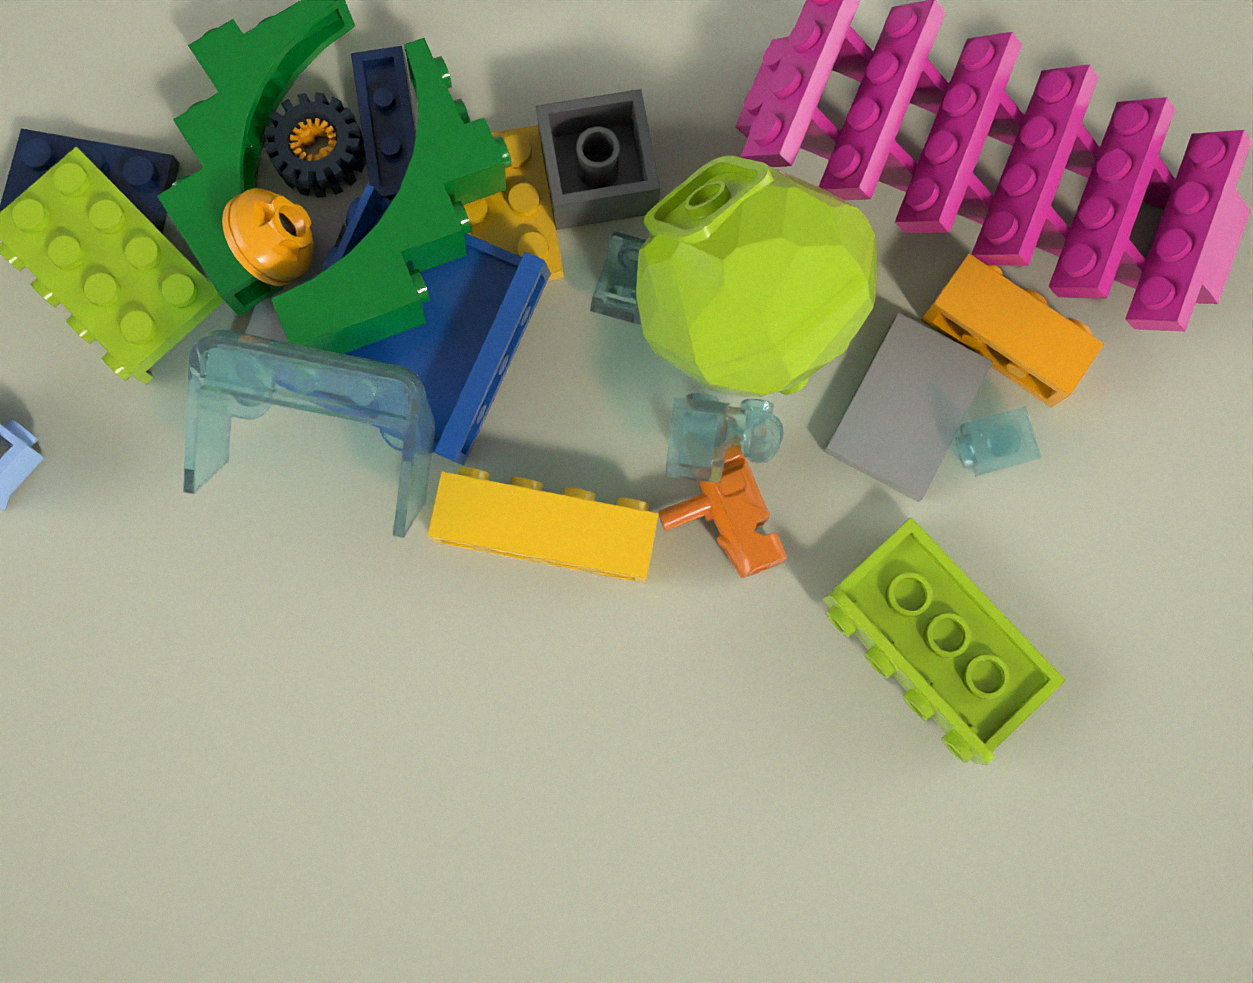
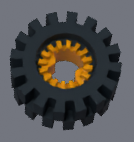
M315 92L314 102H310L306 93L297 95L300 102L297 106L293 107L289 99L285 100L281 105L286 113L282 116L274 110L269 117L274 128L266 126L264 132L268 143H264L266 152L280 177L291 189L295 186L298 192L305 196H309L311 189L317 198L326 197L325 188L331 187L335 195L343 192L339 184L343 180L352 186L357 181L353 173L354 169L361 173L364 169L365 163L361 156H365L361 130L348 107L344 109L342 102L335 97H332L329 103L324 93ZM315 137H324L330 140L328 142L329 147L321 148L319 155L315 154V157L311 154L307 156L304 152L305 146L314 144Z

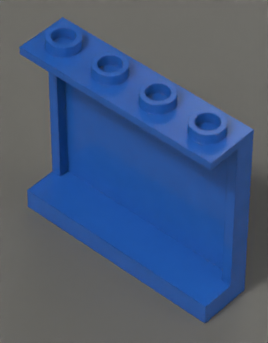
M367 184L361 198L357 197L351 203L345 220L347 229L339 246L332 247L327 254L323 271L349 254L378 224L392 201L383 198L375 187ZM464 234L467 256L420 272L430 296L429 301L422 303L426 324L301 370L288 344L279 359L278 371L280 374L276 382L464 466L551 272L545 260L527 252H524L523 257L472 235Z

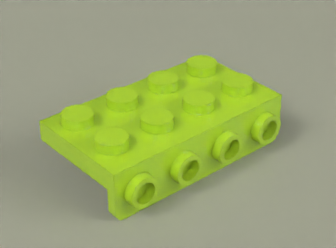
M77 147L0 212V240L2 241L0 243V254L18 271L21 272L27 267L37 277L30 284L33 289L54 308L60 303L66 307L72 314L66 320V323L88 344L97 340L108 351L101 359L124 381L133 376L147 385L154 378L148 369L224 302L215 287Z
M912 517L906 520L822 598L824 603L830 608L825 613L829 621L844 636L849 638L854 634L868 649L864 654L867 662L885 679L892 675L907 691L902 696L905 703L924 721L932 718L946 733L941 738L942 742L956 758L965 764L971 760L975 764L988 765L995 758L993 751L1066 681Z

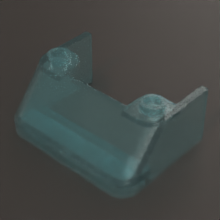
M229 330L213 331L193 345L189 354L183 492L195 494L229 462L231 417L246 420L257 419L268 412L273 404L379 426L380 433L385 442L395 450L403 452L393 536L405 537L426 503L436 426L424 384L416 373L400 365Z

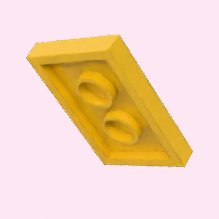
M538 125L492 132L493 137L498 135L503 137L511 158L512 165L505 168L506 190L463 205L472 232L467 234L523 257L524 252L545 260L551 272L548 280L564 278Z

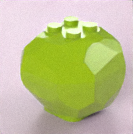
M732 155L716 158L693 173L658 202L644 217V225L649 231L650 236L639 250L636 299L643 335L658 356L708 390L741 397H763L777 392L783 395L796 393L807 384L812 374L846 351L849 342L857 334L874 308L877 290V248L875 233L868 219L857 207L829 191L770 167L763 162Z

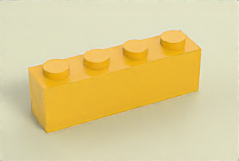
M460 466L456 474L441 471L427 534L434 543L645 584L659 513L648 511V503L630 498H617L616 505L595 501V493L572 487H565L563 495L542 491L543 484L541 482L521 477H511L510 484L489 481L490 474L488 472L470 467Z

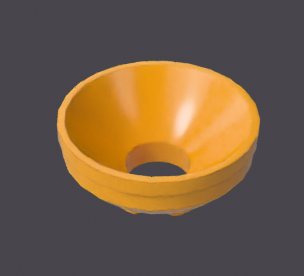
M260 188L246 190L226 204L222 217L226 241L235 258L255 278L273 286H287L297 281L310 269L314 253V242L310 229L312 222L301 205L293 204L280 194ZM279 216L289 227L293 235L288 233L282 226Z

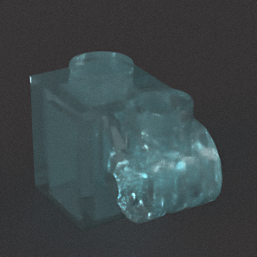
M691 393L686 395L685 398L674 397L666 461V477L720 483L724 468L725 452L736 445H741L744 457L750 462L759 464L772 460L778 453L784 435L782 423L773 414V403L761 399H746L741 401L740 407H732L730 403L718 402L719 399L706 393Z

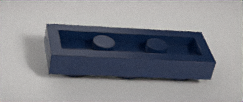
M402 46L351 53L369 185L375 187L383 198L393 201L400 190L414 152L416 125L406 57Z

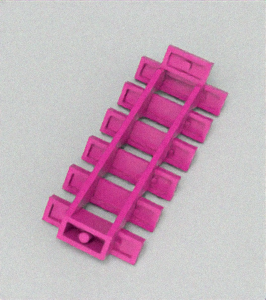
M806 0L790 36L771 40L769 47L763 55V62L752 88L744 100V107L735 126L747 138L740 156L741 158L763 162L770 167H787L793 165L799 148L829 160L818 187L829 191L843 200L871 199L878 181L906 192L895 219V223L905 233L950 232L957 214L982 224L971 255L986 265L1028 266L1035 247L1058 256L1059 259L1048 286L1057 297L1107 299L1113 280L1136 290L1125 318L1133 329L1185 332L1195 303L1219 304L1250 214V209L1236 190L1252 143L1245 130L1192 133L1175 179L1159 157L1175 112V108L1167 97L1117 102L1099 147L1082 124L1099 78L1090 64L1042 70L1024 115L1005 92L1022 47L1021 42L1013 32L967 38L949 83L929 61L928 55L946 13L936 0H926L891 7L874 52L850 26L861 0ZM832 70L861 82L841 131L817 108ZM909 103L937 114L918 163L895 141ZM987 136L1013 146L994 196L973 173ZM1064 169L1088 178L1071 227L1064 222L1051 206ZM1142 201L1164 210L1147 260L1129 239Z

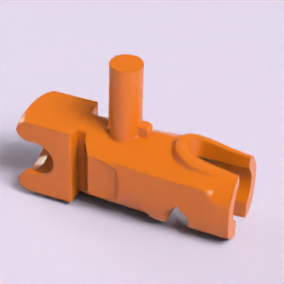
M726 420L722 424L719 436L722 449L718 452H707L700 445L698 438L692 434L687 435L681 442L682 451L694 481L698 482L703 494L659 510L658 513L665 531L703 516L708 522L713 520L720 533L717 537V543L726 553L742 579L785 562V559L788 557L777 533L761 535L758 532H754L756 528H760L770 517V513L746 459L747 451L738 429L733 421Z

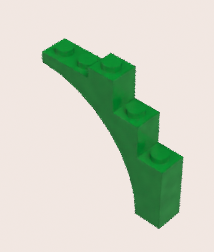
M300 0L278 14L263 19L256 27L244 34L234 19H231L219 27L208 30L201 38L188 45L218 93L208 99L194 103L186 112L173 119L203 168L193 175L179 178L172 184L171 188L157 197L221 298L238 316L278 292L283 286H273L262 282L239 263L229 248L222 225L223 211L226 204L235 196L246 190L257 188L256 180L263 143L266 138L264 135L265 127H270L272 121L269 117L274 110H277L297 77L325 48L356 27L345 0Z
M425 38L404 44L409 76L417 98L419 116L414 152L400 190L378 224L349 254L312 280L271 298L300 370L426 324L422 303L429 301L430 296L420 272L467 256L464 234L472 232L463 205L506 190L505 168L510 167L512 164L503 137L501 135L493 137L484 117L470 122L462 99L453 101L448 88L452 87V82L442 56L433 58Z

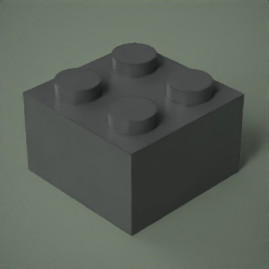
M642 89L536 106L539 135L556 230L645 216L659 202L660 183Z

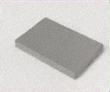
M898 312L824 452L919 502L923 499L993 361Z

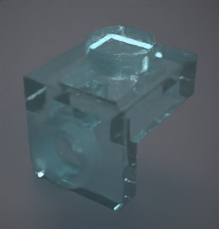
M616 231L612 232L608 243L606 261L592 296L591 312L641 325L636 299L639 250L646 242V239Z
M1026 406L979 420L966 421L960 426L962 435L955 437L956 449L961 464L964 468L972 466L975 477L1042 458Z

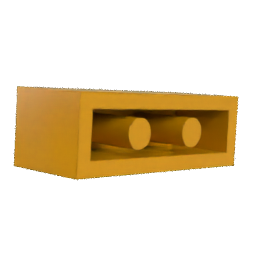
M968 254L957 267L921 318L922 321L949 339L993 361L990 367L1051 408L1071 395L1104 346V343L1092 336V331L1084 323L1073 318H1065L1050 308L1045 298L1039 293L1028 288H1020L1005 278L997 265H986L971 254Z

